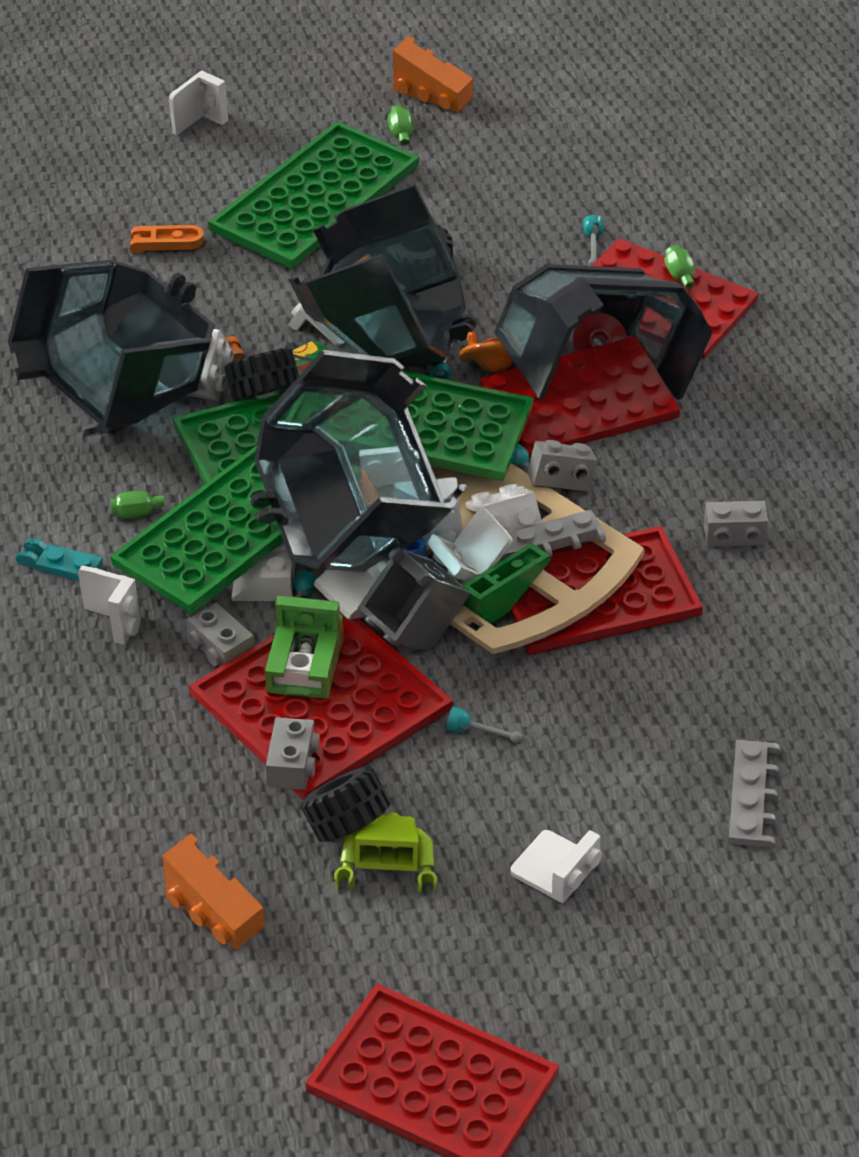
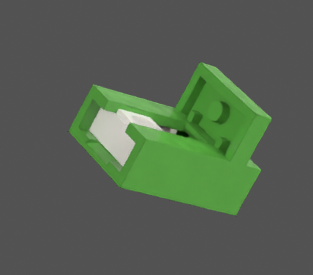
M278 596L275 604L277 628L265 669L266 692L328 699L344 637L343 615H340L339 602Z

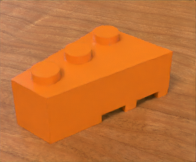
M408 35L393 50L394 90L400 94H406L423 102H429L443 109H449L458 113L473 98V78L450 62L443 63L433 56L434 52L428 48L425 51L414 43V38Z
M190 833L162 855L167 891L166 898L173 907H182L186 910L196 925H205L209 928L219 943H228L237 950L265 927L264 908L235 877L229 881L216 868L220 862L213 855L207 858L196 847L198 839Z

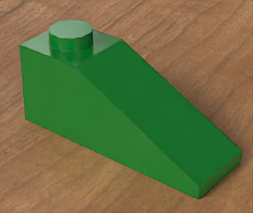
M529 543L463 584L462 586L471 593L464 602V606L491 624L511 610L551 561L550 555L533 543Z

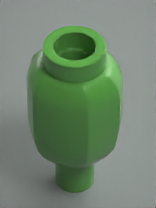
M396 105L392 107L387 118L389 128L393 136L399 139L400 145L410 144L409 136L414 131L411 113L403 105Z
M678 245L669 247L666 250V257L664 259L669 273L676 281L683 283L685 289H692L695 286L692 279L695 269L688 251L681 249Z
M144 491L122 492L116 498L110 499L112 516H119L123 520L141 518L150 514L153 508L165 507L163 495L151 497L150 494Z

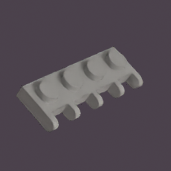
M592 510L578 512L573 515L508 532L513 541L498 563L529 543H533L551 557L553 556L552 550L572 545L574 550L580 549V542L595 538L600 543L605 542L606 535Z
M736 740L728 844L774 848L775 839L771 836H763L762 830L763 824H776V816L774 814L764 813V800H777L778 792L774 789L765 788L766 775H779L778 766L767 764V754H780V745L777 743Z

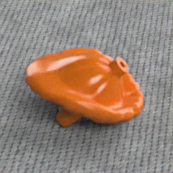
M513 327L507 328L506 331L523 353L526 343L518 339ZM474 331L468 333V346L462 348L459 354V359L462 363L474 360L482 369L497 374L507 371L512 365L513 360L497 337L489 338L479 343Z

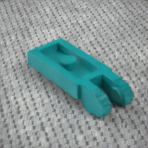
M27 538L23 544L26 551H19L15 559L18 564L36 568L37 571L78 581V571L81 566L100 569L103 565V558L100 556L50 544L46 545L42 540Z

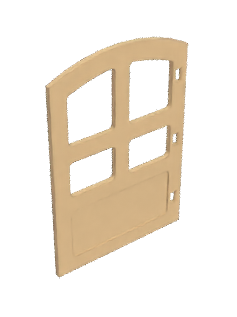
M512 463L509 466L504 481L431 466L436 479L456 477L457 487L460 484L467 485L459 496L462 531L476 514L475 511L466 508L465 502L472 500L471 496L477 493L489 492V495L499 493L500 487L509 484H516L517 487L524 486V489L535 492L538 507L549 513V515L541 519L542 523L585 511L551 488L533 485L529 475ZM397 483L386 487L377 486L383 497L398 498ZM597 518L605 532L606 541L600 543L597 538L591 539V541L610 552L612 556L602 569L580 590H573L542 570L530 587L555 603L556 606L522 621L496 628L462 605L450 625L492 654L518 648L540 640L566 628L605 602L635 570L644 555V548ZM426 545V552L428 556L431 553H433V551L429 546ZM474 622L475 624L480 626V628L477 631H475L468 625Z

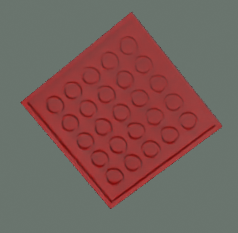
M343 615L344 637L328 699L266 692L265 669L274 635L189 685L190 694L265 765L276 717L314 720V733L320 734L319 751L312 755V758H315L314 777H308L306 790L292 789L302 800L330 780L364 766L451 711L453 707V700L359 618L349 620Z

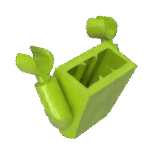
M389 812L386 815H381L360 830L345 836L340 863L343 865L334 873L337 888H339V883L344 878H349V890L355 887L356 880L352 870V866H355V868L401 871H418V869H421L417 879V891L421 894L422 883L429 882L433 885V893L435 892L437 876L431 871L434 868L433 841L422 829L416 828L413 817L400 816L395 812Z

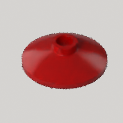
M592 313L580 320L581 325L574 329L572 339L574 349L578 352L596 347L593 339H599L603 345L625 339L627 334L622 324L613 316L605 313H598L596 315Z

